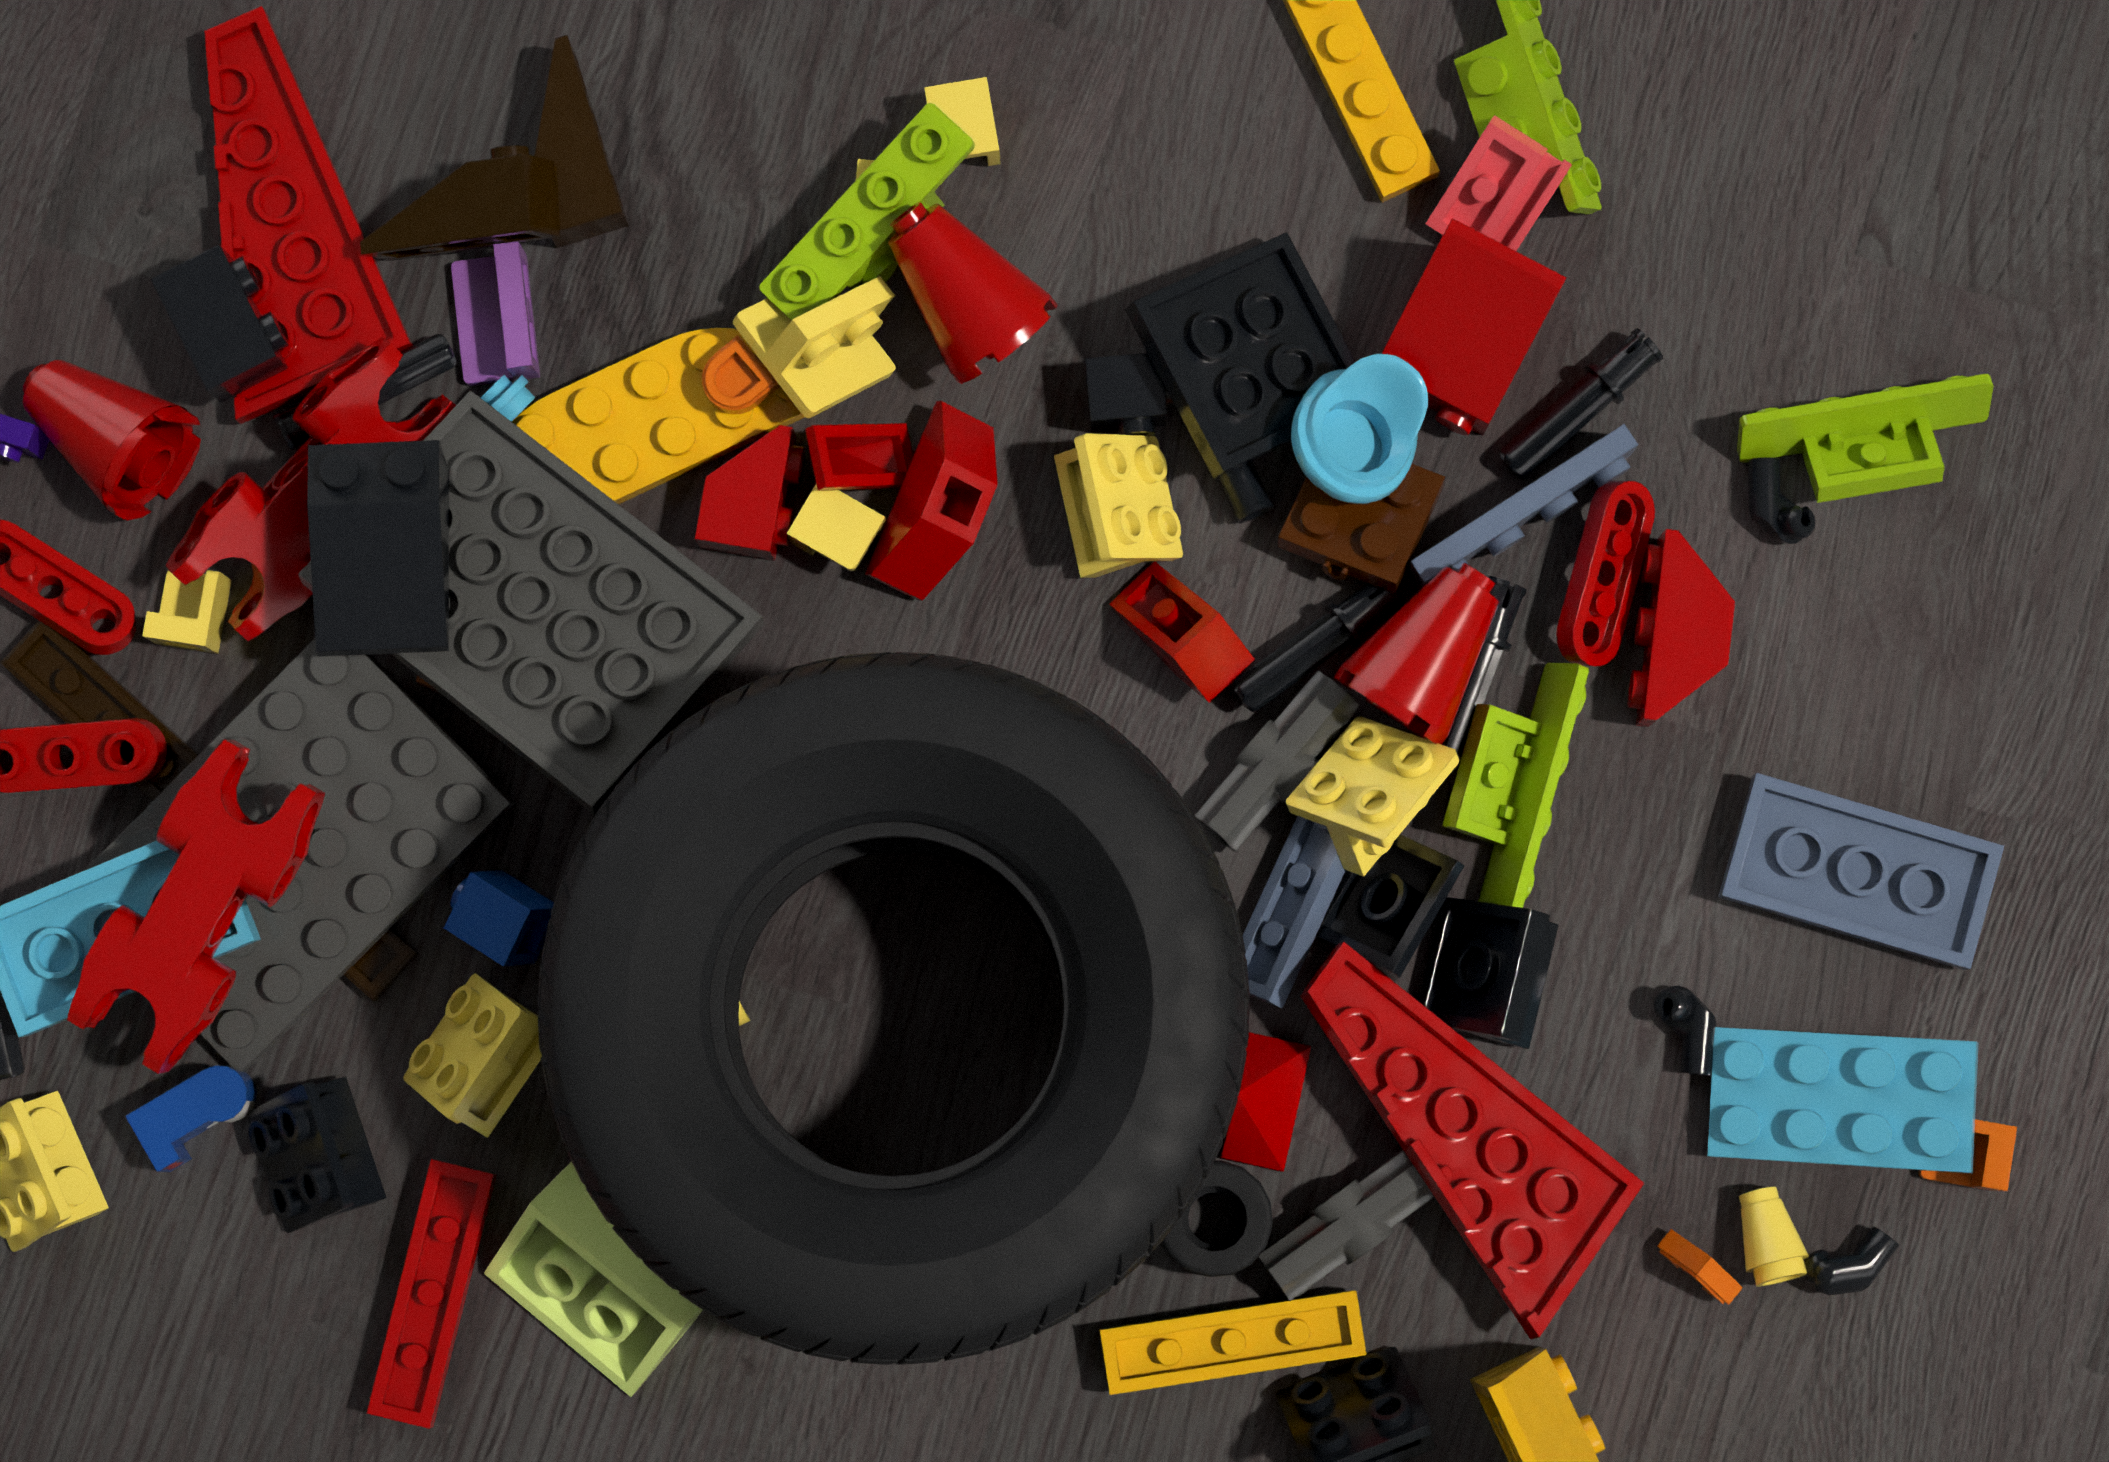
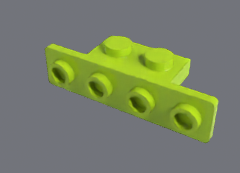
M1496 0L1508 35L1454 59L1479 137L1495 115L1546 147L1548 149L1546 152L1562 162L1565 159L1572 164L1559 185L1567 210L1582 214L1597 212L1602 209L1597 194L1601 190L1600 176L1593 162L1584 156L1577 135L1581 132L1580 117L1573 103L1564 97L1557 76L1562 70L1560 58L1552 43L1544 38L1538 16L1542 13L1540 0Z
M926 104L763 280L759 286L760 291L792 320L836 298L847 286L852 290L879 276L886 282L897 267V262L894 260L895 257L888 244L889 240L896 234L890 224L905 210L919 201L926 209L937 203L944 207L945 204L936 195L935 191L973 151L975 143L972 138L935 104Z
M1989 374L1969 377L1952 376L1943 381L1910 387L1893 386L1880 392L1846 398L1829 397L1816 403L1781 409L1765 408L1756 413L1740 417L1737 443L1740 462L1746 463L1753 458H1775L1802 453L1817 503L1942 482L1945 466L1933 430L1986 421L1989 417L1994 385Z
M1547 663L1542 673L1530 719L1490 704L1476 705L1442 826L1494 844L1479 902L1523 908L1525 899L1532 891L1535 880L1534 866L1541 841L1551 825L1553 798L1559 777L1565 771L1569 760L1568 745L1576 717L1581 712L1586 700L1585 685L1589 674L1588 667L1577 663Z

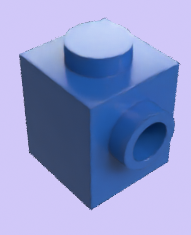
M503 870L470 872L469 876L458 885L451 898L452 911L444 929L503 967L534 964L544 946L554 902Z

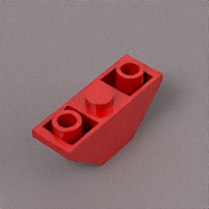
M936 401L865 573L866 576L916 600L923 601L975 542L998 485L994 427L943 401Z
M1665 529L1657 539V546L1647 545L1644 556L1642 582L1652 584L1649 608L1640 607L1635 629V645L1645 646L1642 671L1633 670L1631 673L1627 700L1628 708L1638 709L1636 726L1649 727L1718 674L1729 662L1735 601L1679 530Z

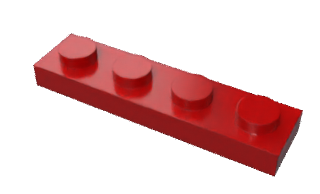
M431 1159L366 1414L428 1429L434 1427L497 1174Z

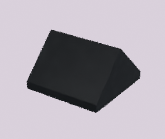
M1399 835L1391 848L1381 855L1364 877L1347 870L1345 871L1315 937L1334 948L1345 942L1392 981H1396L1401 977L1465 865L1452 857Z

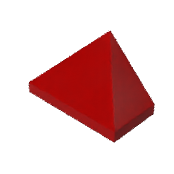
M907 423L812 425L805 428L818 491L901 488L913 459Z
M1249 1032L1241 1088L1225 1136L1221 1158L1284 1172L1311 1046Z

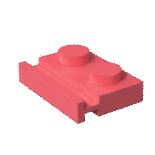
M1494 115L1425 224L1443 235L1453 218L1517 251L1572 164L1565 159L1562 162L1546 152L1548 150L1546 147Z

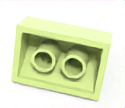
M571 1161L530 1202L484 1274L626 1394L632 1397L703 1310L681 1296L678 1290L672 1289L644 1264L642 1259L638 1258L612 1229L614 1225L606 1221L587 1192L586 1186L581 1182Z

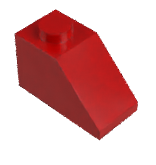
M1155 561L1109 603L1119 617L1168 668L1208 703L1224 688L1228 687L1255 660L1218 611Z

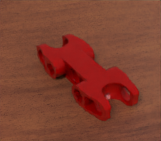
M383 337L365 347L343 365L330 371L299 404L294 413L293 420L310 438L263 488L245 472L235 474L228 479L197 511L188 531L174 549L165 565L186 586L191 581H196L209 567L219 560L236 557L251 562L253 571L251 587L233 609L232 615L228 620L233 628L247 641L263 633L286 614L301 607L313 594L311 590L302 584L298 575L311 561L307 508L308 445L423 441L456 406L442 394L428 402L417 414L408 420L400 422L385 421L380 414L378 405L380 390L387 379L398 368L403 354Z
M224 739L198 772L178 791L159 826L156 841L180 856L145 917L123 905L115 910L106 921L84 959L80 981L67 1017V1021L83 1030L86 1027L95 1028L98 1022L105 1018L121 993L129 989L141 993L149 1000L155 1012L156 1024L152 1038L143 1054L142 1065L157 1074L169 1072L193 1041L213 1023L236 978V971L213 958V955L247 895L271 907L286 892L308 854L313 828L325 796V792L315 786L300 783L295 790L290 792L272 819L262 824L252 821L242 812L237 801V786L249 761L248 756L251 749L235 740Z

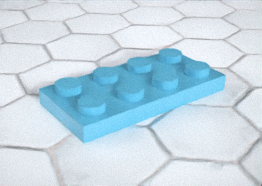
M154 841L0 906V991L19 1038L32 1035L67 1020L70 1005L80 981L84 959L106 921L115 910L123 905L145 917L179 858V854ZM244 900L213 958H218L261 940L246 900ZM129 989L121 993L117 999L136 991Z
M1715 1027L1707 1156L1973 1174L1979 1043L1977 1041Z

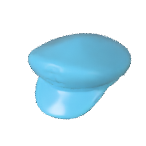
M1374 354L1361 358L1347 369L1333 370L1325 373L1312 384L1296 408L1291 426V442L1295 458L1302 472L1314 486L1332 498L1353 504H1367L1379 501L1390 495L1400 486L1413 462L1417 448L1418 432L1428 408L1427 387L1422 376L1412 365L1397 356Z

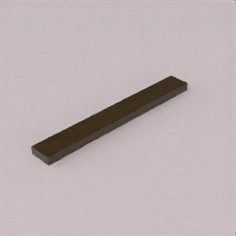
M38 621L1 661L5 668L66 723L142 718L155 724L166 740V761L162 769L154 777L133 783L152 801L199 755L85 650L41 621ZM124 740L120 746V755L128 763L133 760L134 748L131 743ZM390 928L344 975L372 1001H377L419 953Z

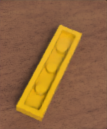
M1283 0L1381 203L1437 178L1440 169L1357 1Z
M1356 1290L1100 1329L1110 1395L1367 1355Z

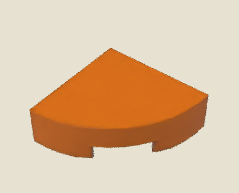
M1670 1229L1657 1245L1660 1249L1659 1252L1669 1262L1692 1276L1703 1286L1702 1289L1720 1303H1727L1729 1305L1743 1287L1711 1256L1674 1230Z

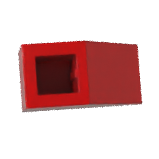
M779 425L706 476L695 540L700 549L775 561L778 545H789L790 540L787 532L793 524L794 509L785 507L789 483H800L805 459V447L796 445L797 437L793 427Z

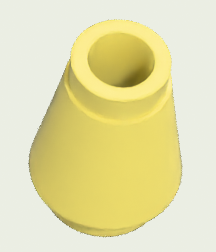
M1777 1187L1761 1188L1740 1195L1745 1268L1747 1273L1753 1272L1756 1286L1778 1284L1806 1275L1804 1259L1808 1258L1809 1255L1782 1199L1779 1198Z

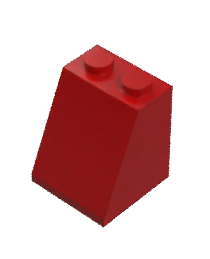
M1452 218L1382 354L1397 356L1408 362L1420 373L1427 387L1428 407L1438 412L1435 416L1437 422L1451 431L1464 436H1468L1471 430L1483 436L1567 277Z

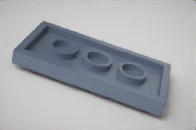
M1755 773L1752 775L1718 897L1955 968L1969 970L1972 966L2004 846Z

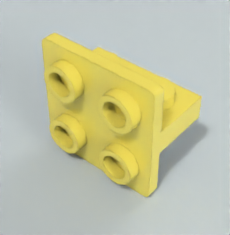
M881 276L842 295L839 294L836 298L792 320L768 298L740 311L733 319L735 328L805 418H812L889 378L896 369L893 361L873 337V334L883 324L879 315L895 297V294Z
M1086 433L1075 437L1074 443L1076 448L1054 455L1080 578H1096L1144 561H1173L1183 557L1180 541L1181 525L1176 512L1173 510L1166 478L1167 462L1155 436Z
M1356 717L1286 799V804L1290 813L1327 826L1343 868L1364 877L1381 855L1391 848L1393 842L1415 815L1426 806L1430 797L1458 765L1459 758L1456 750L1439 743L1434 744L1430 740L1364 717Z
M475 973L465 985L459 987L452 994L446 1005L444 1017L429 1039L422 1041L411 1055L409 1068L404 1074L403 1080L446 1118L456 1124L462 1122L488 1138L541 1060L538 1015L508 997L486 979Z
M58 1091L25 1103L21 1098H17L0 1107V1236L7 1240L13 1252L28 1247L44 1235L99 1215L109 1208Z

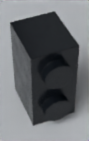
M218 244L151 279L206 390L220 403L288 369L279 351L289 346L288 341L272 312L261 315L251 295L261 289L243 256L233 260L224 248Z

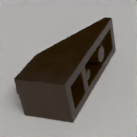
M568 35L555 38L534 155L554 161L560 237L552 238L557 248L629 226L579 63Z
M511 145L490 149V159L466 162L360 242L361 255L394 261L492 247L493 244L516 241L520 243L560 237L554 161L529 155V148L527 146Z

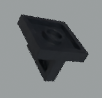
M1446 897L1440 909L1418 1001L1453 1030L1467 1032L1506 1045L1529 1049L1559 925L1549 922L1550 915L1533 909Z

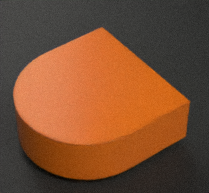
M738 335L708 360L702 374V385L708 400L718 410L728 414H743L751 411L780 387L768 369Z

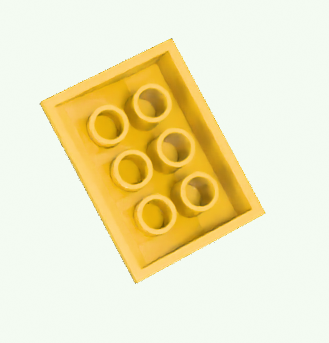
M1537 1347L1469 1379L1508 1462H1599L1596 1454L1605 1450V1445L1590 1415L1586 1414L1579 1418L1568 1394L1576 1391L1577 1386L1561 1354L1550 1358L1547 1349Z

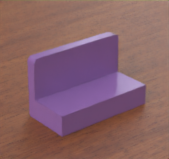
M519 241L493 244V257L460 260L453 262L451 265L463 380L469 386L492 384L503 375L510 381H515L521 375L526 379L540 378L527 255Z

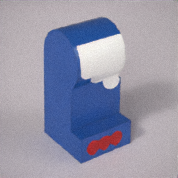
M212 1066L190 1077L125 1117L156 1171L171 1172L192 1159L184 1143L216 1125L218 1122L233 1123L245 1118L256 1103L257 1090L253 1079L246 1072H241L229 1066Z

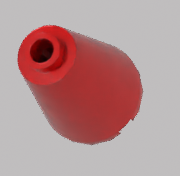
M919 201L905 210L890 224L896 232L888 242L890 249L950 374L958 383L963 384L983 374L975 363L984 357L988 360L995 358L999 363L1013 353L1049 320L1051 316L1047 311L1056 309L1058 306L1047 291L938 203L926 209Z
M54 360L37 366L30 372L24 382L23 407L102 504L116 516L126 521L143 518L152 512L144 506L157 494L167 500L179 488L190 472L200 450L201 439L192 433L193 425H200L199 420L186 408L64 360Z
M1463 563L1457 572L1445 566L1340 666L1334 679L1349 690L1354 689L1365 696V701L1424 739L1427 738L1434 744L1439 743L1442 745L1446 737L1448 738L1499 604V600L1490 594L1496 583L1466 563Z

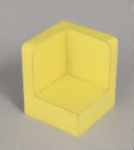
M987 77L924 87L927 104H935L974 141L975 148L965 159L986 156L988 166L1001 164Z
M816 484L788 530L787 536L791 544L813 556L817 552L848 571H854L875 536H881L887 521L885 516L839 490L818 491Z
M207 570L206 574L185 586L168 571L166 573L159 613L147 611L142 636L158 645L218 654L232 580L221 572Z

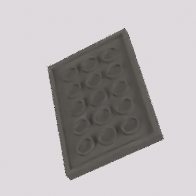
M470 390L423 440L440 441L449 469V651L390 654L595 815L608 796L612 794L614 788L633 766L667 735L764 626L763 616ZM310 561L298 575L302 584L312 591Z
M315 638L85 869H90L156 841L159 826L178 791L198 772L224 739L235 740L251 749L248 756L249 761L237 786V801L242 812L252 821L262 824L272 819L290 792L295 790L300 783L305 785L311 784L325 792L323 804L311 835L308 854L286 892L271 907L266 906L249 895L245 899L261 940L215 958L236 971V978L213 1023L201 1035L234 1069L241 1072H247L515 804L371 654L318 656Z

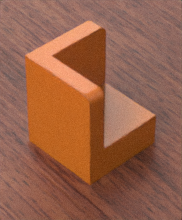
M1975 1119L1973 1174L1918 1170V1175L1922 1179L1989 1191H2008L2017 1127Z

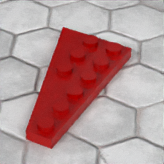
M262 6L204 31L210 105L213 108L216 141L214 146L215 169L218 171L220 191L218 207L221 245L233 260L241 256L245 258L261 289L251 295L261 315L272 312L289 346L279 350L288 369L237 394L236 398H234L235 420L240 424L308 395L330 371L343 365L381 337L389 341L400 352L413 346L375 258L361 255L360 242L365 239V235L268 14Z
M1342 942L1334 948L1300 997L1530 1340L1540 1338L1632 1203L1644 1182L1348 944Z

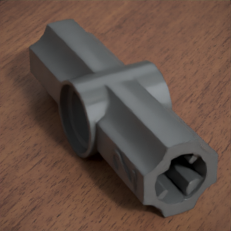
M1317 671L1275 722L1270 719L1245 747L1234 762L1237 765L1235 769L1200 806V810L1195 815L1197 821L1220 843L1236 853L1279 801L1283 804L1319 761L1316 757L1350 721L1360 705L1334 680Z
M1402 1149L1380 1164L1375 1171L1361 1181H1358L1357 1178L1352 1180L1310 1211L1312 1215L1310 1218L1265 1249L1258 1258L1279 1289L1291 1301L1295 1297L1301 1296L1317 1282L1323 1280L1328 1273L1345 1262L1349 1265L1372 1250L1394 1232L1393 1226L1431 1200L1434 1195Z

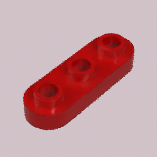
M1610 481L1599 487L1592 498L1556 632L1559 650L1570 663L1585 666H1602L1610 662L1619 650L1655 518L1653 498L1648 489L1639 482Z
M0 520V552L10 555V559L5 564L0 565V596L90 653L97 655L114 654L124 649L131 642L136 632V618L133 604L124 593L16 524ZM50 585H56L63 590L54 599L44 598L40 595V592L43 588ZM100 619H110L115 623L112 630L104 633L94 630L92 626Z
M142 718L0 730V755L4 750L8 751L13 758V767L10 772H7L0 764V792L13 793L130 784L145 781L154 777L162 769L167 757L166 740L155 724ZM124 740L131 743L134 748V757L130 763L123 760L120 755V746ZM64 745L72 750L74 756L73 763L69 768L60 760V750Z

